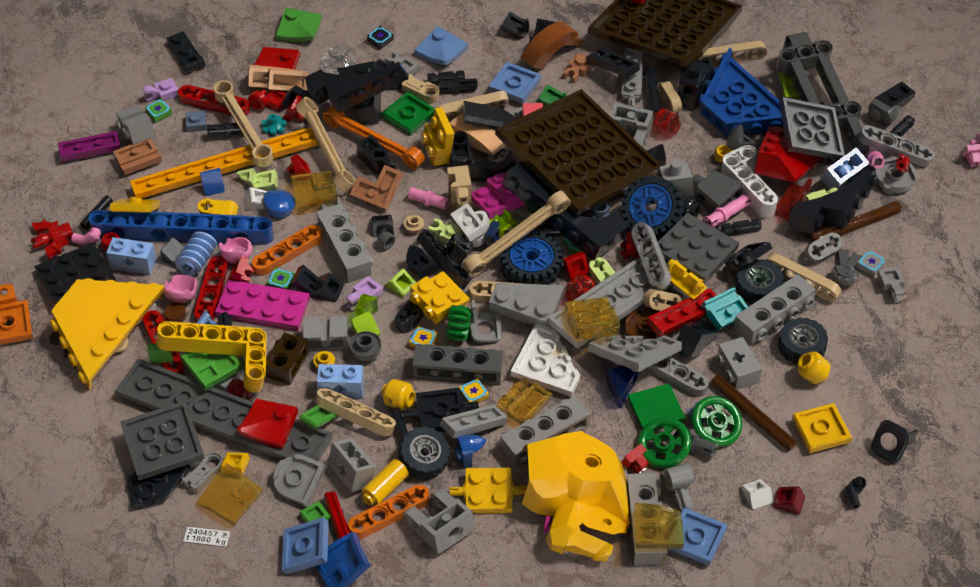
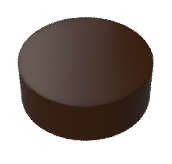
M172 303L164 310L166 321L183 322L186 319V309L180 303Z

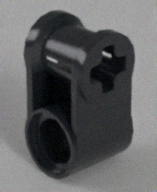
M463 131L454 132L451 151V166L468 165L469 167V164L472 163V154L468 135Z
M454 233L446 245V262L452 267L460 269L463 260L471 254L473 243Z

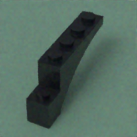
M400 62L362 74L337 75L326 73L320 69L305 77L308 94L315 103L319 105L330 100L338 113L409 79L408 73Z
M868 165L859 176L844 187L819 198L805 202L798 201L790 212V229L814 235L818 228H821L822 224L845 229L848 223L853 221L856 211L861 209L865 198L869 197L871 189L876 187L878 176L875 175L876 168Z

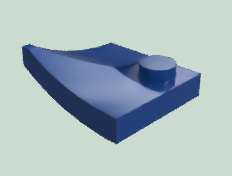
M351 532L328 546L327 563L317 565L316 568L327 587H349L371 565L364 554L357 533Z

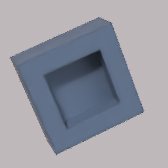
M206 111L186 112L187 132L207 130Z

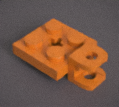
M12 284L0 285V293L3 290L8 291L5 295L0 294V345L33 339L28 300L18 301ZM7 321H11L13 323L10 326H4L7 324Z

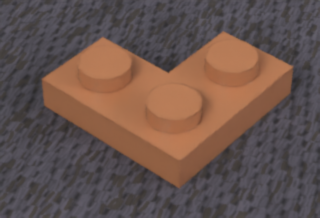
M384 165L376 183L358 176L350 195L387 211L404 173Z

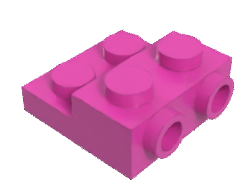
M505 172L488 178L487 186L472 192V202L481 211L486 212L489 219L525 205L522 200L502 185L506 175Z

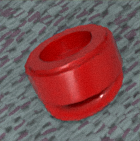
M266 90L261 92L253 91L248 97L249 105L253 109L261 111L268 105V99L265 96Z

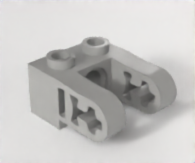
M615 102L610 117L645 148L653 127V111Z
M439 488L430 494L433 504L441 511L434 517L427 518L415 506L403 512V517L408 526L438 555L475 530L472 511L458 498L454 499L443 488Z

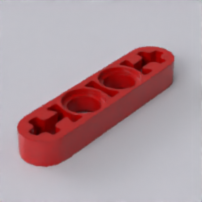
M183 85L178 89L179 101L183 104L231 115L226 105L218 104L219 102L215 99L213 90L192 85ZM234 96L243 113L247 116L250 113L249 101L245 98ZM202 97H209V98H210V99H208V100H206V101L200 100Z
M215 256L208 263L194 310L196 322L205 312V309H207V313L211 316L210 319L213 321L215 319V311L219 304L228 273V263L222 256ZM211 280L219 281L216 285L208 284ZM207 296L215 297L210 302L204 301V298Z
M155 310L148 311L143 316L144 328L152 344L156 343L154 337L157 335L158 325L165 322L161 313ZM154 319L157 326L153 327V324L150 320ZM172 351L173 363L177 369L173 370L170 362H162L160 364L162 368L183 375L184 365L178 351Z

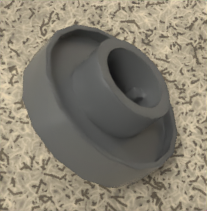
M362 331L351 338L349 347L354 358L361 361H370L379 356L382 345L378 335L370 331Z

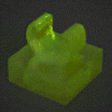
M505 209L502 215L498 216L496 214L494 218L490 219V224L492 221L499 222L500 237L504 236V230H512L517 226V221Z

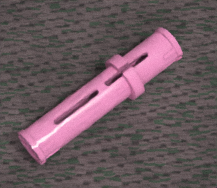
M742 194L727 205L716 208L712 214L703 218V222H706L711 227H715L719 223H725L729 217L751 205L752 201H748L751 199L750 196Z

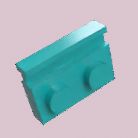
M735 287L704 301L700 305L702 308H705L707 311L706 315L718 331L735 323V316L748 308L742 297L736 294Z

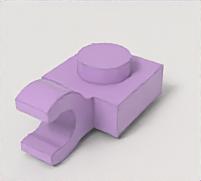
M172 78L153 83L154 87L148 85L142 88L145 93L143 97L146 102H151L156 98H162L164 101L178 96V87Z
M367 276L353 287V293L346 298L350 302L346 307L353 312L358 309L362 301L367 304L383 293V287Z

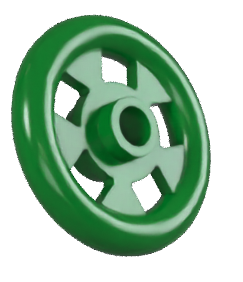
M705 397L695 405L692 411L691 421L695 433L700 438L717 443L718 447L733 444L742 432L743 423L739 410L732 402L723 397ZM712 405L715 411L708 414L705 408ZM723 408H725L731 414L728 418L726 414L721 411ZM700 419H706L707 427H702ZM728 424L733 426L731 433L725 431ZM712 431L720 433V438L713 437Z
M658 418L648 423L642 429L638 437V445L642 444L647 449L644 457L650 466L667 469L680 464L687 457L691 448V435L686 426L680 421L673 418ZM660 427L664 428L665 432H661L655 435V429ZM675 429L680 433L677 439L670 434ZM653 440L654 448L647 449V441ZM663 442H669L667 446H661ZM676 445L680 446L681 449L677 454L672 453ZM657 453L666 454L665 460L657 459Z

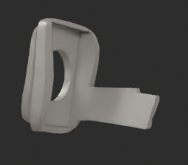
M472 300L469 327L471 339L476 343L499 341L502 334L499 315L496 312L476 313L475 300ZM488 322L493 326L494 330L490 334H482L477 330V326L480 323Z

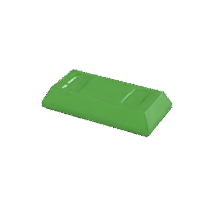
M318 405L299 415L301 422L314 430L339 417Z

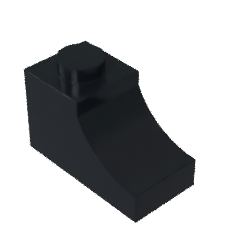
M703 321L684 324L676 339L682 342V350L679 351V354L686 358L700 356L703 349L717 338L719 331Z

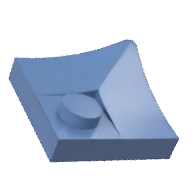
M437 26L415 49V55L435 64L448 65L468 49V43Z

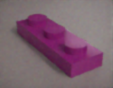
M117 131L58 143L62 162L105 154L121 148Z

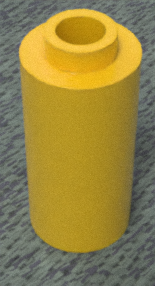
M396 459L390 461L361 490L363 501L369 506H375L386 499L409 476L405 465Z

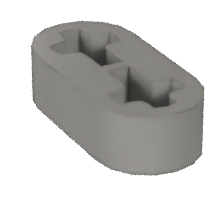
M829 233L805 248L804 255L808 261L818 262L839 250L842 246V239L837 233ZM831 240L835 241V244L829 247L825 245ZM820 247L821 251L817 255H813L812 251Z

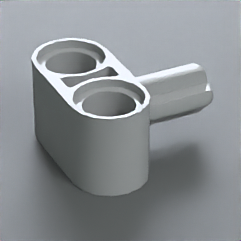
M685 463L662 471L659 477L663 490L666 493H675L681 512L684 508L691 510L693 504L687 487L694 483L691 466Z

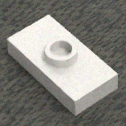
M468 203L450 214L470 242L488 231Z

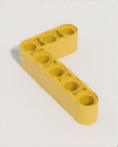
M169 321L158 325L156 345L161 350L244 356L243 384L245 389L255 393L263 388L266 374L267 336L262 329Z

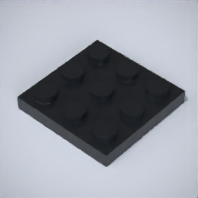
M93 243L34 266L38 277L55 305L77 279L89 278L95 281H116L115 276Z

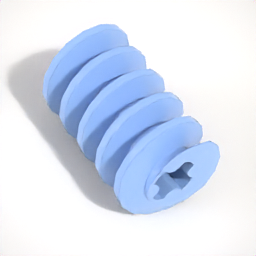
M193 233L191 239H189L187 245L175 261L177 269L188 276H194L195 273L200 272L202 266L205 265L206 260L212 254L213 249L216 248L217 241L207 233Z

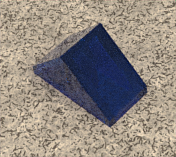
M626 366L607 370L606 384L619 408L623 407L628 394H630L639 377V372L632 371Z

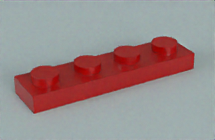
M709 288L694 300L688 298L649 316L646 323L660 338L683 327L686 323H691L706 316L707 311L700 305L717 295Z

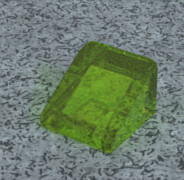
M362 294L355 307V317L368 311L372 315L378 311V298Z

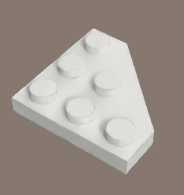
M536 323L511 369L510 376L572 397L580 381V374L574 368L571 357L559 340L557 331Z

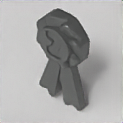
M840 248L838 250L839 265L834 266L830 276L837 284L844 286L852 285L857 277V272H855L854 268L862 255H857L856 252H853L850 259H848L849 250H842Z

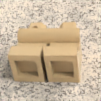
M468 165L447 168L448 196L451 198V211L457 210L467 203L472 208V190Z

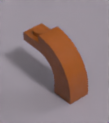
M556 22L540 31L525 48L520 58L533 68L544 69L558 49L566 45L580 47L584 40L578 36L579 33L565 22Z

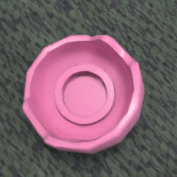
M227 238L224 245L219 243L221 256L228 263L235 264L241 256L248 259L252 254V244L246 238Z
M174 275L170 283L168 281L165 282L164 295L174 303H186L196 295L197 280L192 276Z

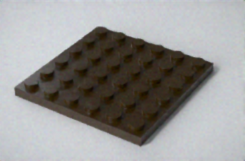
M614 0L588 27V34L632 50H637L649 56L657 57L666 62L677 64L683 68H689L690 64L697 62L742 12V5L728 0H645L642 4L630 0Z
M582 89L497 128L495 135L554 193L563 191L571 200L569 208L576 215L629 189L628 186L631 183L635 184V180H641L645 176H654L657 174L658 168L662 166Z

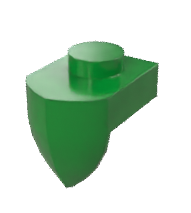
M547 84L537 102L546 106L566 97L567 92L562 93Z

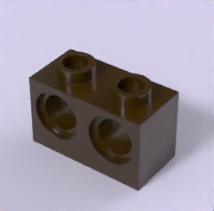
M284 332L280 340H276L271 355L266 357L267 378L291 385L309 354L308 340Z

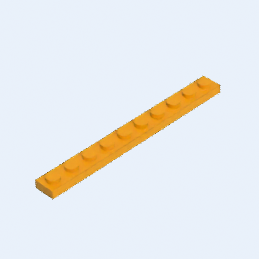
M311 127L261 141L262 144L272 148L273 159L319 145ZM250 145L130 180V185L135 197H149L201 181L200 172L220 168L221 174L254 165L252 149ZM258 155L257 157L263 158V157H266V156H265V155H262V156H261V155Z

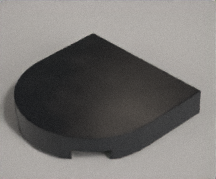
M770 242L748 244L733 253L727 259L728 261L725 262L728 270L738 269L773 249Z

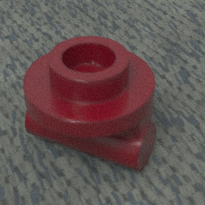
M233 379L229 383L228 393L248 400L254 396L253 392L245 389L244 382L241 379Z

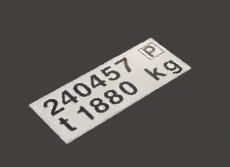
M187 527L183 542L226 547L230 532Z

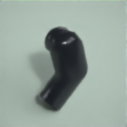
M861 476L852 479L844 489L850 509H857L861 506L858 495L867 484L865 478Z

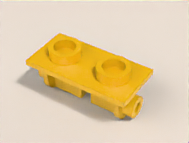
M671 259L668 262L667 266L671 275L670 282L691 299H696L707 289L703 280L691 272L688 273L687 269L678 260Z

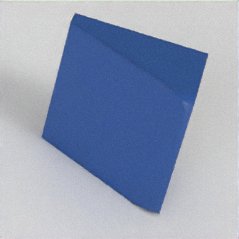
M220 168L200 172L205 196L225 192Z

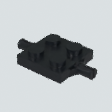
M460 387L416 393V409L403 410V418L417 417L421 428H434L436 431L442 432L445 431L440 426L442 418L478 409L479 403L478 400L465 402L461 396Z

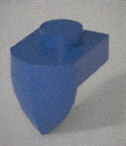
M471 434L457 437V448H454L456 460L461 461L464 469L472 467V454L484 446L486 439Z

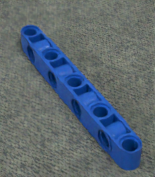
M96 210L88 217L90 228L96 227L100 229V238L107 233L113 232L120 238L129 240L169 241L171 238H174L178 242H188L193 233L204 232L211 235L217 241V244H225L227 238L242 237L248 239L251 244L266 245L274 239L272 222L266 217L173 212H111L107 210Z

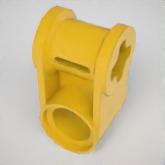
M207 198L200 200L197 204L200 214L237 215L239 208L235 202L230 200L223 201Z

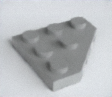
M603 336L589 343L590 352L597 354L601 358L614 361L615 364L626 366L635 372L643 371L645 368L657 364L659 361L682 350V342L667 336L660 338L656 336V339L643 340V336H625V340H612V336Z

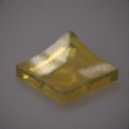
M331 171L291 176L297 214H302L322 204L338 201Z
M226 463L203 492L197 504L221 517L232 526H235L263 493V489Z
M634 503L635 548L683 549L684 537L680 510L656 504Z

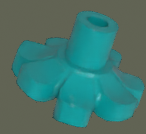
M276 114L269 115L267 120H262L261 122L263 132L265 134L270 132V135H276L277 132L279 134L284 133V127L287 126L286 120H282V117Z

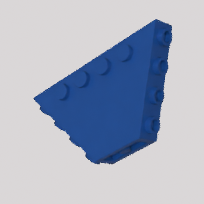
M729 47L726 54H723L721 57L720 66L715 68L712 81H708L705 94L700 96L701 115L725 137H728L733 128L738 125H742L745 135L765 133L769 127L783 125L779 106L780 100L732 58V49Z

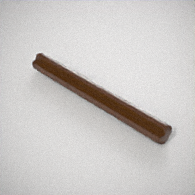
M894 201L854 217L853 221H850L845 229L830 226L815 232L814 235L811 234L810 239L814 242L832 232L839 234V236L897 214L901 212L902 206L898 201Z
M718 374L713 377L711 384L787 451L795 448L797 441L721 375Z

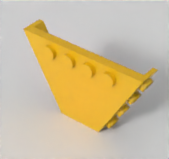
M77 279L51 310V327L54 332L58 331L61 336L59 341L62 348H67L69 351L70 363L73 367L77 366L79 370L78 377L82 384L86 383L89 390L92 388V380L156 299L164 297L165 285L157 283L139 284L133 281L125 283L113 280Z

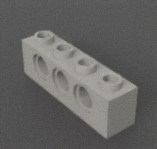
M340 204L317 211L318 226L322 229V234L347 282L350 283L372 275V257L370 254H366L364 242L362 239H358L356 227L350 224L348 212L343 211Z
M797 274L735 316L734 330L751 345L758 340L761 341L771 331L778 330L787 320L794 319L805 308L809 309L815 302L816 289Z
M576 396L564 399L555 407L546 409L533 419H528L520 426L504 432L500 436V449L516 468L527 462L528 449L522 450L526 444L565 433L583 431L590 427V413Z
M655 473L627 474L634 566L662 565L663 556L667 555V542L662 541V535H665V523L660 521V516L663 515L662 501L658 502V496L661 495L660 482H656Z

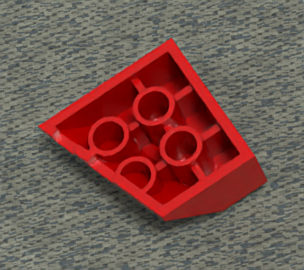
M769 127L758 153L755 174L795 183L806 175L808 169H814L817 163H822L824 157L788 151L784 129L781 127Z

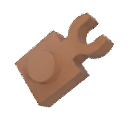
M578 53L568 63V68L564 71V79L572 76V82L575 83L578 81L579 74L585 76L594 66H590L587 63V56Z

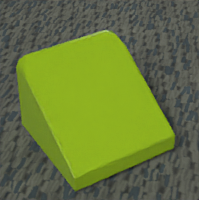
M403 268L385 286L401 297H404L410 291V286L415 284L416 281Z
M369 311L351 319V328L355 334L362 331H370L378 336L381 335Z

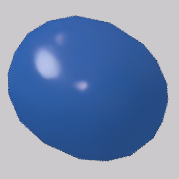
M269 190L264 194V208L273 217L285 218L292 214L295 207V198L290 192L285 190Z

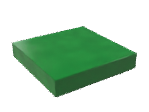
M407 91L381 112V118L411 136L431 120V117L434 116L435 108Z
M669 383L628 394V401L641 430L648 423L658 418H673L681 423L685 422L686 417Z

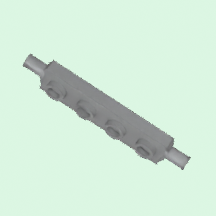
M624 46V57L640 64L638 72L629 78L622 77V101H626L627 105L635 107V102L642 100L643 53Z

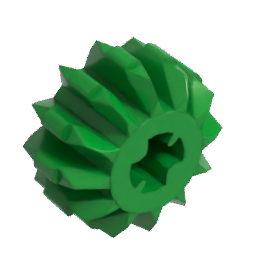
M452 305L450 307L446 326L447 339L464 342L468 338L471 318L469 307H464L463 305Z

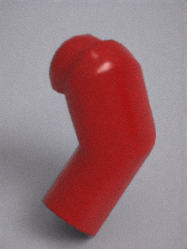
M900 154L898 155L899 158H896V167L900 173L904 174L908 171L910 158Z

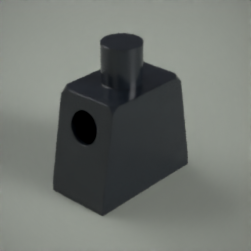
M692 62L690 64V67L680 79L677 93L682 107L692 112L698 106L701 94H705L707 83L710 80V70L702 67V64L699 62Z

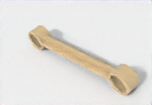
M227 80L218 81L213 87L215 99L226 105L252 149L254 164L258 167L271 165L273 162L272 148L262 144L234 98L233 84ZM258 155H261V156H262V155H265L266 157L260 158V157H257V156H258Z
M304 97L296 105V109L300 115L307 119L335 174L333 178L335 185L342 192L348 193L353 188L356 180L344 168L317 115L319 111L318 106L310 98Z
M563 191L554 193L547 200L546 205L480 254L468 257L462 264L463 269L469 277L479 275L491 260L553 214H560L566 210L571 204V200Z

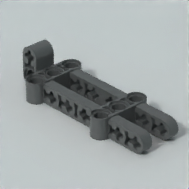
M807 32L787 35L783 49L778 56L777 70L781 73L789 74L801 101L820 104L805 72L807 69L816 68L833 104L828 106L835 107L839 129L845 130L853 150L857 148L862 155L867 154L870 150L869 146L862 144L858 139V134L862 129L859 123L862 107L856 101H849L830 61L833 45L826 40L811 42ZM827 158L829 162L837 161L835 159Z

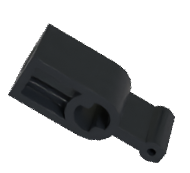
M372 135L356 143L357 157L375 174H380L384 165L397 170L396 165L388 161L387 150Z

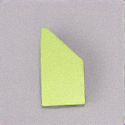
M254 168L237 171L238 177L252 188L269 191L278 187V174L275 169L256 173Z

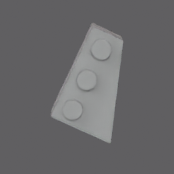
M496 283L489 300V311L533 327L537 323L551 328L548 324V317L559 310L565 294V285Z

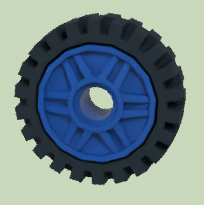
M645 176L641 180H635V184L631 183L628 186V191L625 190V196L621 199V215L630 224L629 228L631 230L637 223L644 222L653 229L655 237L658 239V237L662 238L682 219L684 203L678 189L671 182L662 177ZM652 203H656V209L654 211L649 212V205Z
M533 231L532 235L526 234L501 253V272H503L504 278H507L509 283L551 285V282L555 283L557 277L559 278L561 275L563 264L562 249L558 246L556 240L553 241L551 236L546 238L544 233L538 236V233Z

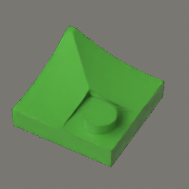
M285 7L276 34V40L285 42L312 41L320 27L322 14Z
M193 352L181 355V361L205 391L243 370L242 363L234 355Z

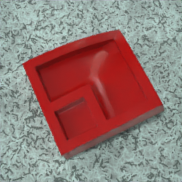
M263 47L254 65L296 70L301 54L296 49Z
M256 398L248 415L237 431L239 434L254 441L283 449L298 415V408Z

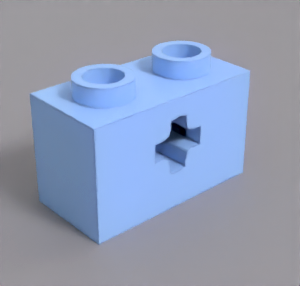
M855 148L827 168L820 177V180L829 190L834 187L840 189L859 175L869 162Z
M113 237L106 252L110 269L151 275L157 260L154 245L149 242Z
M319 364L317 375L318 390L320 388H328L348 398L363 399V365Z

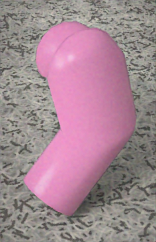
M93 227L85 235L74 233L71 242L82 246L90 243L95 244L100 239L101 231Z

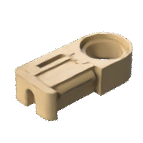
M410 74L409 79L402 82V91L405 93L408 91L426 103H435L439 100V88L428 81L425 83L414 78L413 74ZM427 92H434V93H435V94L432 95V96L426 95Z

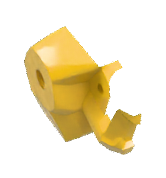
M582 431L565 433L526 444L522 450L528 449L529 483L522 505L537 514L554 517L545 539L549 549L561 554L564 551L592 557L594 561L607 562L608 557L612 554L613 545L580 531L579 526L583 523L589 528L613 535L617 533H626L627 535L630 526L626 475L616 452L600 440Z

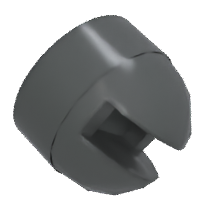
M387 231L381 232L377 237L378 244L385 250L390 249L396 240V237Z

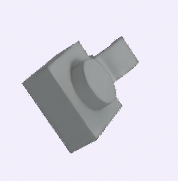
M899 267L878 269L877 277L883 290H890L893 303L902 302L900 295H904L903 287L905 280Z

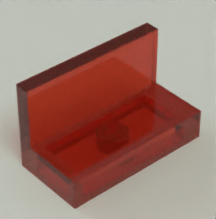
M808 178L803 187L791 183L778 202L775 215L790 221V212L798 201L805 202L806 195L810 194L812 179Z

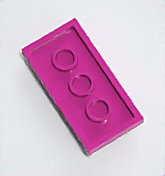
M228 279L215 313L216 317L223 312H227L230 314L231 320L299 331L310 301V293Z

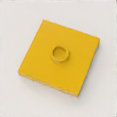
M141 197L118 199L110 203L111 212L151 213L160 207V200H145Z
M834 403L793 413L792 420L809 453L851 443L852 436Z

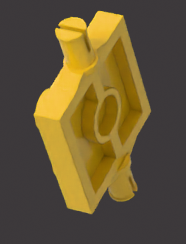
M466 468V480L463 487H450V495L464 496L466 506L472 513H512L514 495H525L527 486H514L511 468Z

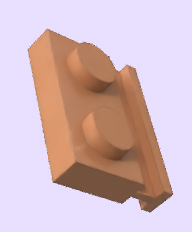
M151 138L113 151L114 158L121 170H123L124 175L162 161V157Z

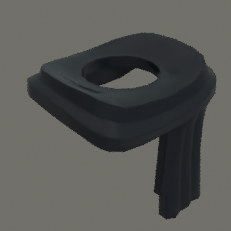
M884 420L876 430L871 450L879 457L891 463H897L901 460L908 443L916 440L918 430L915 429L908 432L904 427L890 420ZM892 433L896 437L897 446L895 449L887 450L882 446L881 437L883 434Z

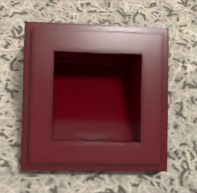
M799 486L779 487L773 507L794 514H800L805 501V495Z

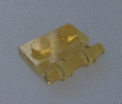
M526 378L515 382L511 387L512 390L507 395L504 394L496 405L502 412L505 409H509L508 417L519 424L536 417L552 400V393L538 384L534 383L528 388L529 381ZM517 396H521L518 401L515 400Z

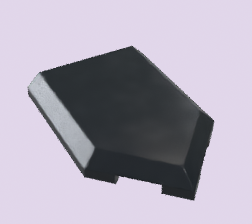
M464 101L462 104L465 124L497 129L518 119L500 107Z
M185 465L140 481L135 471L127 480L132 509L165 502L182 481V477H185L192 467Z

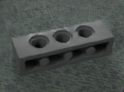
M416 344L413 378L471 382L478 378L482 384L501 385L503 351L471 347L435 346L430 344Z

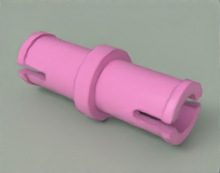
M870 150L867 152L866 159L870 166L877 169L884 166L885 160L879 151Z
M411 187L408 193V199L424 203V206L427 207L434 206L446 211L450 205V198L436 195L434 191H423Z

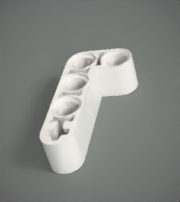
M745 145L724 155L721 173L743 183L742 194L750 196L751 199L748 200L752 201L750 207L760 217L765 219L772 218L776 213L778 197L753 171L757 158L756 148Z

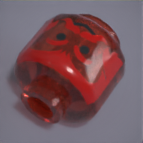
M665 108L653 114L652 129L654 132L667 138L672 135L675 136L679 132L682 123L678 114Z
M585 274L575 276L565 286L567 300L571 303L595 287L596 282L592 277Z

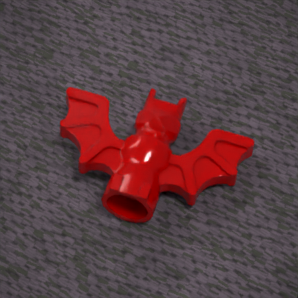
M43 219L41 222L31 223L35 233L39 235L31 238L30 241L34 243V249L46 246L44 250L49 260L56 254H62V248L65 245H69L67 239H72L73 231L69 222L60 226L57 220L55 222H47Z

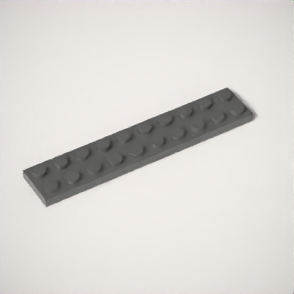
M141 359L136 360L115 390L116 396L152 410H158L186 400L195 427L280 460L300 454L319 461L333 439L332 432L322 428L314 430L298 419L295 420L283 449L249 439L239 434L237 429L248 415L254 402L214 387L205 391L198 381Z

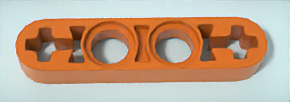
M318 225L306 226L255 256L252 260V267L255 269L254 273L260 276L266 275L274 271L275 267L279 268L318 245L322 241V229ZM298 242L301 243V246L294 248L291 247V244ZM278 252L284 253V256L280 258L273 255Z
M415 485L352 517L348 522L350 533H357L359 539H363L404 518L403 512L410 507L415 506L419 510L428 505L430 499L428 488L423 485ZM418 494L419 496H423V498L420 499L419 497H415V495ZM396 503H403L406 506L400 511L393 508ZM377 513H382L386 516L381 521L373 519V516ZM358 525L359 527H363V529L359 530L358 528H355V526Z

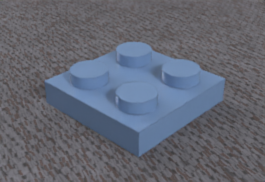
M506 62L490 83L489 92L506 91L508 99L523 104L541 81V74Z
M684 508L667 541V549L710 566L728 525Z
M324 517L283 530L282 571L285 574L327 563L328 521Z

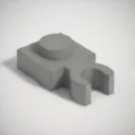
M392 51V58L385 56V63L389 65L400 62L408 76L419 70L418 63L407 56L400 58L396 51Z

